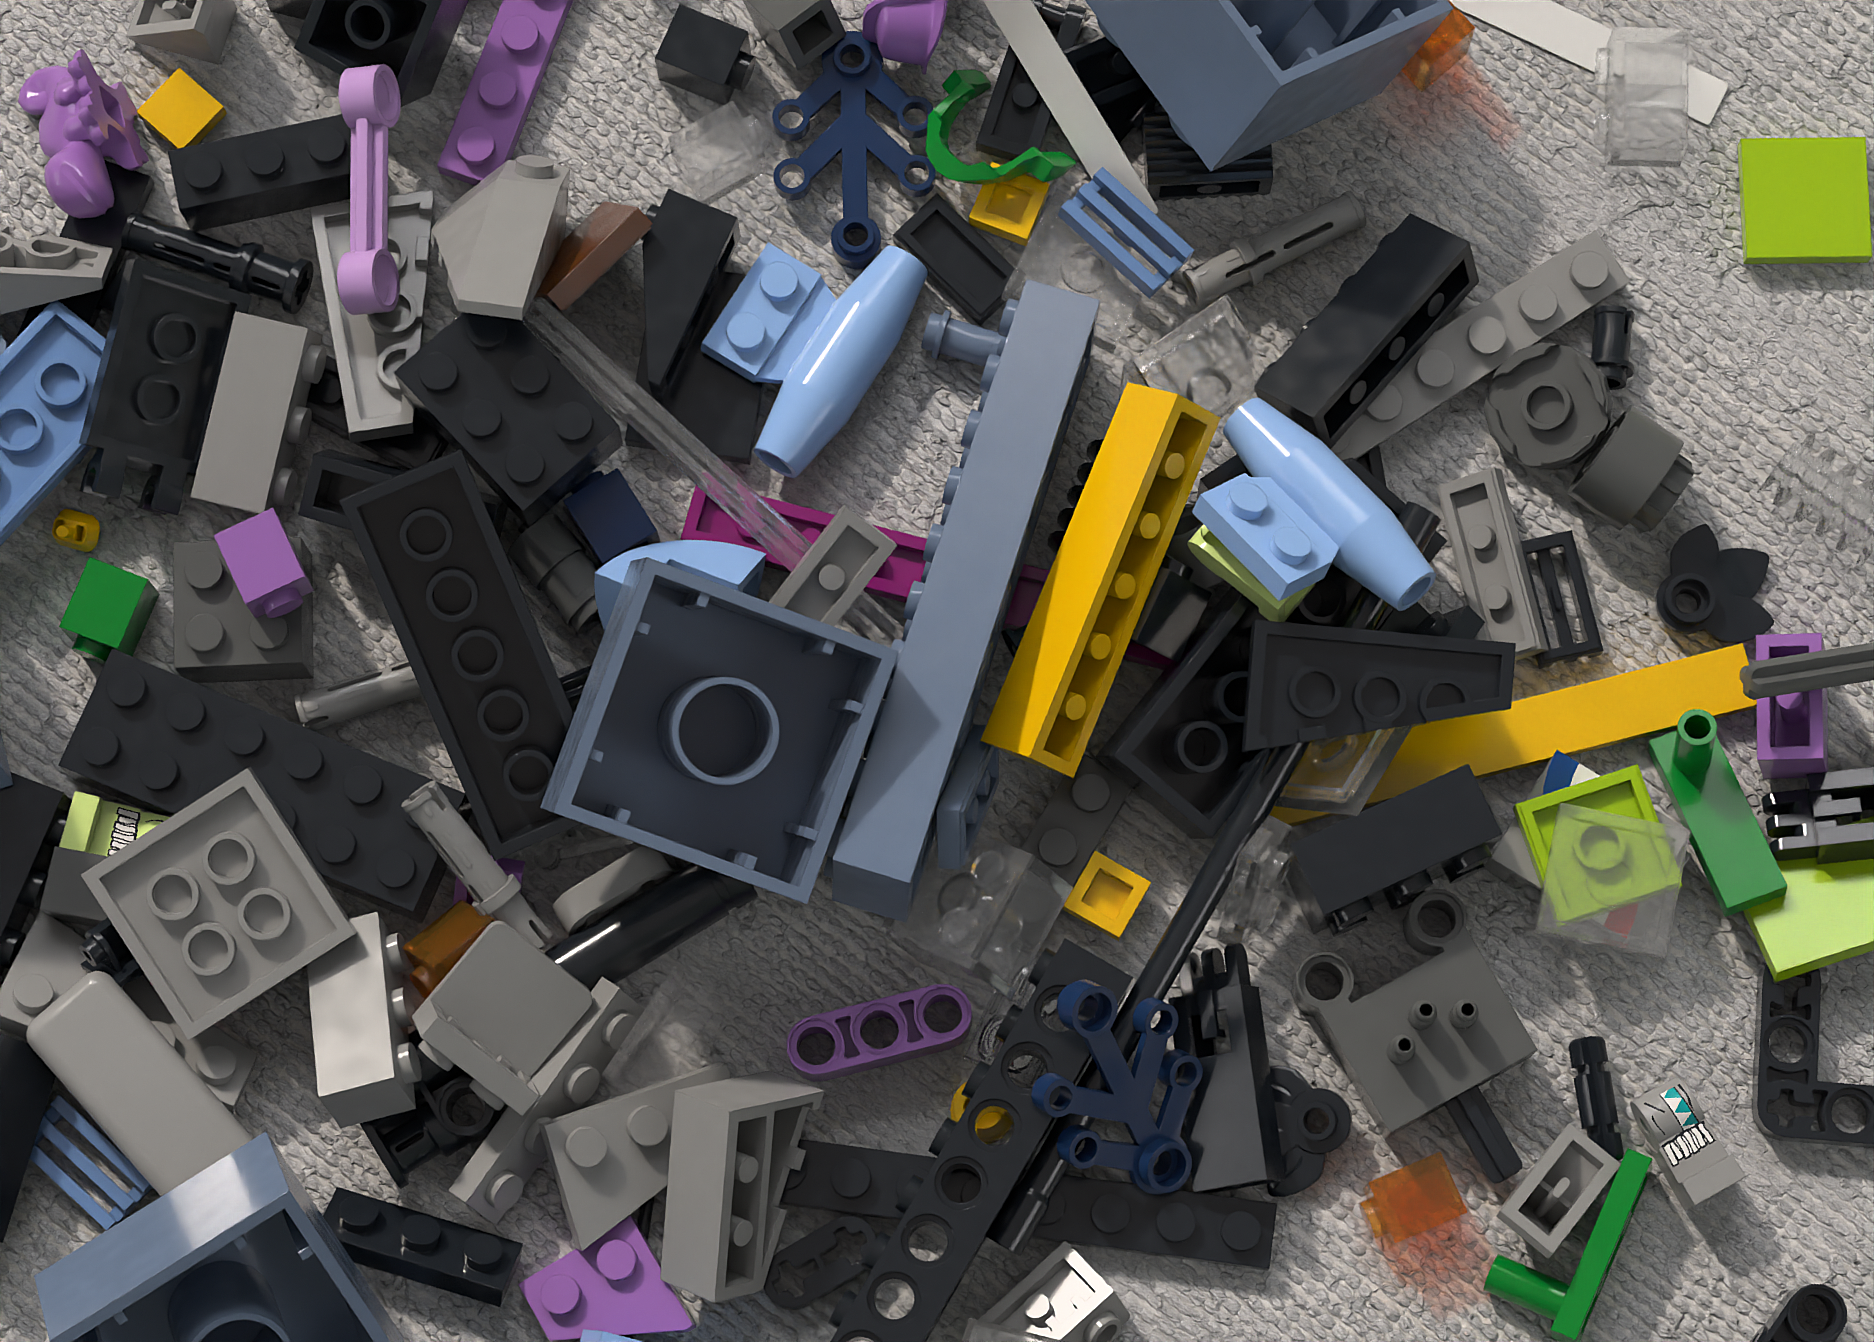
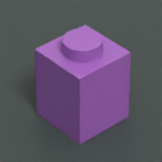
M274 508L214 535L239 592L255 618L266 614L268 618L285 615L303 603L302 596L314 591L287 531Z

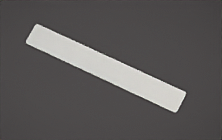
M983 0L1090 177L1093 179L1094 174L1102 167L1105 168L1156 214L1158 207L1031 0Z
M1448 0L1451 6L1706 125L1711 123L1728 89L1727 82L1551 0Z

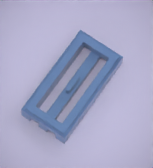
M1103 167L1094 174L1093 179L1088 184L1085 183L1077 191L1076 196L1072 200H1067L1061 206L1057 215L1149 299L1191 258L1194 249ZM1088 206L1114 230L1113 233L1128 247H1133L1158 272L1153 275L1082 209Z
M58 1095L50 1104L52 1107L43 1115L30 1159L105 1230H108L120 1223L153 1187L108 1138L64 1097ZM63 1117L136 1184L128 1193L122 1190L55 1127ZM44 1137L48 1138L117 1203L110 1213L37 1145Z

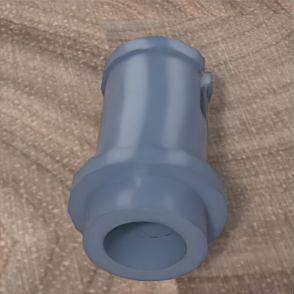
M945 310L943 315L931 312L921 344L922 349L932 351L931 358L938 360L939 355L942 354L985 367L990 353L997 354L1001 335H998V332L951 318L952 312Z

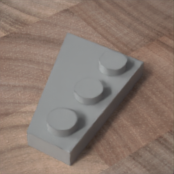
M718 1062L539 1123L576 1249L581 1251L586 1249L667 1186L675 1090L731 1079L727 1063Z

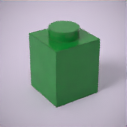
M89 557L59 627L74 642L72 650L90 660L105 664L112 649L133 657L160 594L147 578Z

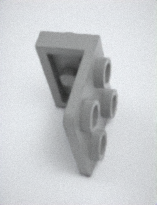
M494 921L487 926L412 1015L420 1037L423 1039L418 1047L444 1070L449 1071L456 1064L474 1079L469 1084V1087L496 1110H500L506 1103L523 1116L539 1097L530 1077L592 1004V994L584 984L507 923Z

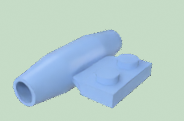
M768 242L701 345L702 352L753 383L757 381L782 384L754 449L756 456L776 472L790 478H796L848 422L899 343L928 275V271L923 263L901 248L886 246L836 300L821 277L822 274Z
M1253 398L1245 402L1230 416L1224 426L1223 435L1252 477L1244 473L1200 494L1192 513L1278 601L1324 579L1331 563L1398 611L1411 607L1426 594L1435 581L1436 573L1394 513L1320 439L1261 398Z

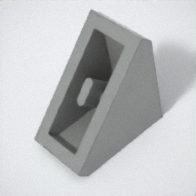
M138 0L126 37L136 43L218 65L237 7L233 0Z
M1569 1122L1507 1197L1496 1217L1549 1259L1621 1164Z

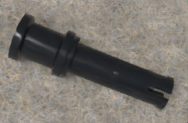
M137 210L129 215L123 228L121 237L123 249L133 250L175 264L181 268L190 269L228 282L230 289L249 295L254 294L282 304L284 312L297 314L308 296L314 272L313 263L309 260L301 258L297 262H293L266 253L263 245L256 242L243 243L239 247L196 231L155 219Z

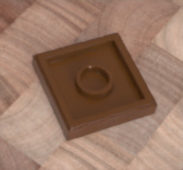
M604 201L563 240L531 303L566 311L651 229L650 226L653 223L639 207Z

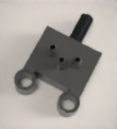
M1432 889L1420 894L1411 904L1403 919V933L1406 942L1413 950L1423 955L1435 957L1351 1003L1348 999L1354 987V975L1351 966L1343 957L1333 952L1321 951L1311 954L1301 962L1292 980L1291 994L1297 1007L1303 1013L1314 1017L1384 1140L1445 1106L1488 1182L1494 1185L1517 1174L1523 1168V1164L1480 1091L1479 1086L1529 1059L1538 1049L1466 928L1467 913L1464 904L1455 894L1447 890ZM1426 908H1437L1443 911L1449 917L1451 932L1441 938L1425 934L1419 926L1418 913ZM1315 970H1326L1332 973L1340 986L1339 995L1327 1001L1312 997L1307 991L1305 976Z

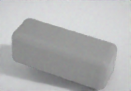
M94 971L86 974L29 1024L26 1038L30 1047L160 1196L168 1193L254 1139L123 988L107 973Z

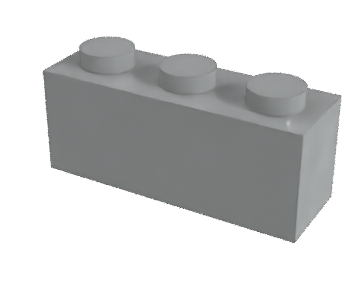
M235 311L192 488V498L258 514L274 508L278 517L280 516L281 507H288L290 505L297 483V472L291 469L296 445H303L305 443L311 426L312 412L310 408H306L311 383L317 384L320 381L326 363V348L320 346L322 334L305 327Z
M378 911L351 918L350 921L357 932L307 964L318 1098L340 1128L416 1109L413 1082L421 1080V1066L416 1049L409 1042L408 1026L415 1025L412 1018L415 1009L409 991L406 987H403L402 972L410 969L409 953L403 936L400 933L392 934Z

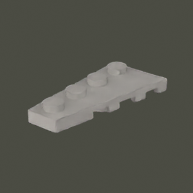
M40 910L0 988V1029L27 1039L26 1032L31 1021L83 976L88 974L81 966V963L86 959L79 949V945L86 941V939L53 917L48 916L42 910ZM140 976L136 980L122 986L123 990L233 1114L255 1067L258 1054L215 1025L210 1026L188 1040L149 981Z

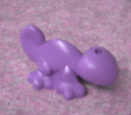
M80 49L74 54L73 60L68 63V68L56 65L36 70L21 87L18 98L19 105L31 115H42L39 123V143L44 154L50 158L45 166L44 179L53 202L62 211L76 218H91L105 214L108 208L113 207L115 198L104 158L111 157L120 166L130 171L142 167L143 164L149 161L147 154L140 145V138L133 128L135 123L133 117L137 115V110L128 97L125 86L122 82H117L111 86L107 85L96 73L86 52Z

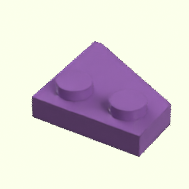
M631 1216L619 1222L583 1251L573 1250L518 1284L551 1342L580 1341L583 1329L605 1331L624 1337H633L639 1334L683 1333L696 1328L674 1286L660 1280L661 1263L637 1221Z

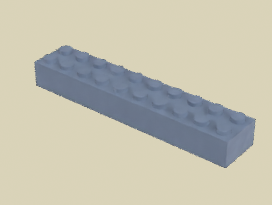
M1026 279L1020 300L1011 298L1007 300L998 331L1001 339L997 354L990 353L983 371L979 389L983 393L978 411L971 409L961 440V447H964L960 465L959 467L952 466L947 478L942 497V503L945 504L941 522L940 524L933 523L923 553V560L926 561L921 582L914 580L907 598L903 618L907 619L902 641L894 639L891 646L892 649L898 650L899 653L883 694V699L885 700L880 702L865 744L863 757L866 760L860 758L847 793L848 797L843 816L847 818L846 820L838 818L825 854L828 857L823 875L832 878V901L905 923L908 921L937 832L936 808L966 743L1090 363L1100 300Z

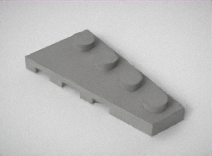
M434 190L388 196V251L395 260L400 283L399 299L396 307L391 312L351 315L342 304L338 291L337 271L342 255L350 252V202L310 208L313 235L350 443L412 434L414 430L416 407L401 392L394 371L421 349L434 209Z

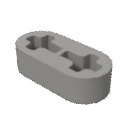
M643 846L626 854L564 892L554 903L553 911L570 937L674 874V871L661 851Z

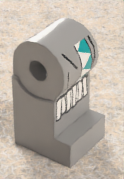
M1674 1077L1630 1102L1633 1116L1648 1142L1646 1145L1684 1211L1746 1177L1732 1154L1728 1155L1689 1088L1678 1077Z

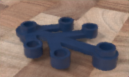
M846 31L847 35L822 53L823 73L797 99H786L778 103L773 110L772 119L774 130L780 138L786 141H797L808 133L810 119L840 92L841 115L798 158H788L781 161L774 170L773 179L775 189L782 198L791 201L799 200L810 191L811 181L842 151L843 218L835 224L832 230V251L836 260L843 266L850 269L866 268L881 252L880 230L877 224L868 218L867 151L898 178L901 190L908 196L917 198L926 196L933 190L936 182L935 168L928 158L922 155L911 156L866 115V92L897 117L900 131L910 138H921L927 135L928 115L933 111V106L924 97L909 96L882 71L883 57L877 43L865 40L862 37V32ZM848 52H857L863 56L864 60L859 66L850 68L842 64L841 58ZM920 109L925 112L927 119L920 125H911L905 121L904 116L909 110ZM796 112L802 116L803 121L795 128H786L780 123V119L786 113ZM913 168H921L927 172L929 177L924 183L915 185L908 182L905 175ZM797 171L803 175L804 180L799 186L789 188L782 184L781 178L787 172ZM852 229H860L867 234L868 238L862 245L852 246L844 240L846 233Z
M1086 979L1067 985L1061 991L1057 1000L1059 1018L1066 1028L1082 1035L1109 1092L1075 1086L1072 1081L1059 1074L1046 1073L1037 1079L1032 1088V1102L1036 1108L1056 1118L1072 1113L1122 1122L1125 1124L1133 1143L1102 1140L1096 1132L1080 1124L1068 1126L1060 1134L1057 1141L1058 1155L1062 1160L1079 1169L1100 1165L1129 1170L1130 1178L1134 1185L1149 1194L1170 1193L1179 1189L1188 1179L1192 1168V1158L1186 1144L1180 1137V1132L1192 1090L1201 1081L1203 1067L1197 1057L1183 1050L1173 1049L1164 1054L1168 1038L1174 1034L1178 1026V1013L1172 1005L1154 997L1146 998L1137 1005L1133 1014V1025L1135 1030L1141 1034L1130 1071L1110 1030L1118 1012V1004L1113 992L1104 986ZM1085 999V1005L1083 1009L1078 1013L1079 1007L1082 1001ZM1160 1011L1158 1024L1151 1028L1153 1016ZM1185 1063L1183 1074L1176 1079L1175 1075L1178 1067ZM1158 1076L1160 1082L1167 1086L1155 1123L1148 1108ZM1059 1086V1096L1053 1103L1050 1104V1095L1052 1091ZM1085 1138L1084 1148L1079 1154L1075 1155L1077 1143ZM1159 1156L1158 1162L1154 1165L1156 1159Z

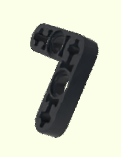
M1765 963L1760 969L1757 980L1752 1115L1754 1123L1759 1131L1768 1138L1779 1141L1874 1148V1086L1817 1081L1821 976L1819 968L1796 976L1798 978H1805L1806 985L1794 991L1792 1011L1805 1009V1019L1792 1014L1771 1017L1770 1007L1776 1010L1784 1007L1785 989L1784 986L1773 983V976L1767 963ZM1787 1027L1795 1030L1801 1036L1804 1051L1797 1062L1784 1063L1773 1056L1769 1048V1039L1775 1029ZM1782 1092L1788 1094L1790 1105L1810 1107L1815 1104L1813 1094H1820L1822 1099L1817 1110V1121L1820 1131L1811 1130V1125L1814 1121L1812 1116H1795L1788 1121L1787 1127L1779 1126L1780 1120L1778 1115L1768 1113L1767 1104L1777 1101ZM1850 1097L1863 1105L1866 1111V1122L1861 1131L1858 1133H1847L1836 1127L1832 1120L1831 1111L1837 1099Z

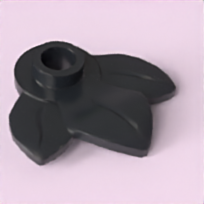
M1707 524L1699 525L1687 531L1674 544L1670 552L1671 575L1662 582L1656 593L1655 607L1660 620L1675 632L1694 634L1704 630L1724 643H1742L1756 639V635H1763L1774 625V620L1768 611L1752 600V598L1756 595L1765 579L1769 565V555L1765 552L1747 548H1731L1719 551L1716 537ZM1680 594L1691 595L1697 602V611L1694 613H1684L1679 610L1676 605V596Z
M1277 1065L1270 1066L1285 1181L1267 1184V1189L1272 1197H1286L1311 1187L1320 1179L1325 1167L1327 1153L1342 1146L1350 1135L1352 1113L1347 1102L1338 1093L1325 1088H1312L1299 1071ZM1316 1108L1324 1110L1329 1118L1327 1129L1320 1134L1313 1132L1307 1122L1309 1113Z

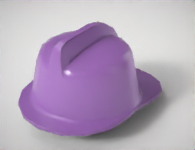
M874 0L866 6L863 12L862 37L865 40L877 43L882 57L892 61L920 65L922 74L926 75L928 61L937 47L943 32L948 0Z

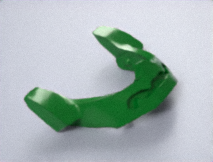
M976 69L954 70L942 84V87L949 95L928 115L926 138L928 159L937 172L954 181L988 185L1009 181L1026 173H1032L1040 181L1048 182L1062 177L1077 163L1063 152H1040L1036 147H1031L1016 159L997 168H993L985 162L974 165H966L949 150L948 137L951 126L959 112L970 100L991 88L990 80L983 72Z

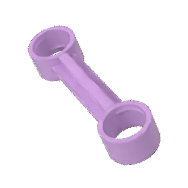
M381 64L347 68L342 73L339 82L341 112L346 124L351 129L350 252L344 253L339 261L337 284L342 304L351 315L391 312L397 305L400 291L398 269L393 256L388 251V128L395 126L399 119L401 99L399 86L393 71L389 66Z

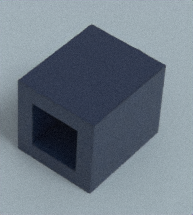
M618 467L604 475L603 471L589 474L570 491L572 495L563 500L568 516L600 567L627 551L660 543L657 529Z

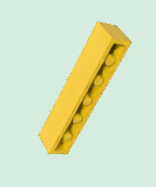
M1127 382L980 741L1023 761L1074 778L1217 429L1220 417L1179 394Z

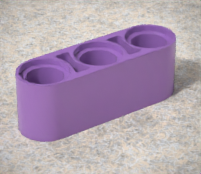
M935 984L809 1016L798 1021L790 1030L787 1038V1054L794 1071L802 1078L812 1082H821L950 1050L960 1045L969 1035L972 1026L971 1004L967 996L959 988L949 984ZM937 1002H949L959 1009L962 1015L960 1024L954 1030L947 1033L933 1031L924 1020L927 1009ZM884 1017L891 1020L899 1030L897 1039L891 1046L884 1049L869 1047L861 1037L863 1027L874 1018ZM817 1033L827 1035L835 1043L834 1054L827 1062L821 1065H811L800 1058L799 1047L807 1036Z

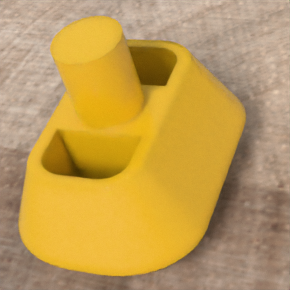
M63 509L58 513L53 522L52 535L59 545L83 552H90L96 547L100 534V525L96 517L71 509Z

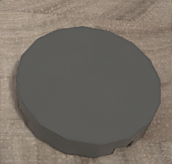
M1542 342L1519 349L1499 365L1491 379L1493 383L1489 388V395H1486L1484 408L1490 435L1505 454L1530 468L1557 470L1579 463L1598 448L1610 427L1613 399L1606 376L1590 357L1569 346Z

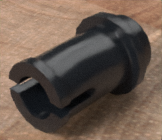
M1600 306L1594 310L1593 315L1595 321L1591 359L1606 376L1610 390H1618L1624 388L1627 384V379L1634 374V365L1629 362L1632 323L1634 322L1635 314L1632 310L1627 311V308L1623 306Z

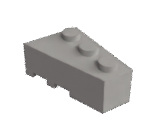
M770 1070L675 1090L660 1280L714 1303L763 1290L787 1210L778 1207L790 1168L795 1170L801 1169L806 1150L798 1148L797 1145L808 1110L810 1108L819 1111L824 1090Z

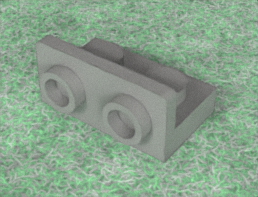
M1064 1241L968 1330L978 1342H1113L1119 1335L1122 1325L1129 1320L1130 1314L1114 1290Z

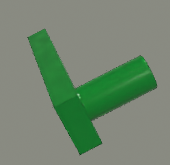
M1693 709L1685 712L1680 717L1676 731L1649 740L1647 751L1682 826L1691 831L1688 839L1724 916L1727 917L1784 896L1787 890V883L1716 736L1717 723L1715 718L1705 710Z
M1627 1148L1570 1284L1498 1254L1491 1266L1483 1290L1554 1320L1551 1328L1553 1339L1560 1342H1580L1653 1170L1652 1158Z

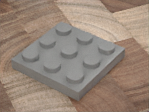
M251 767L240 772L81 874L188 1040L357 932Z

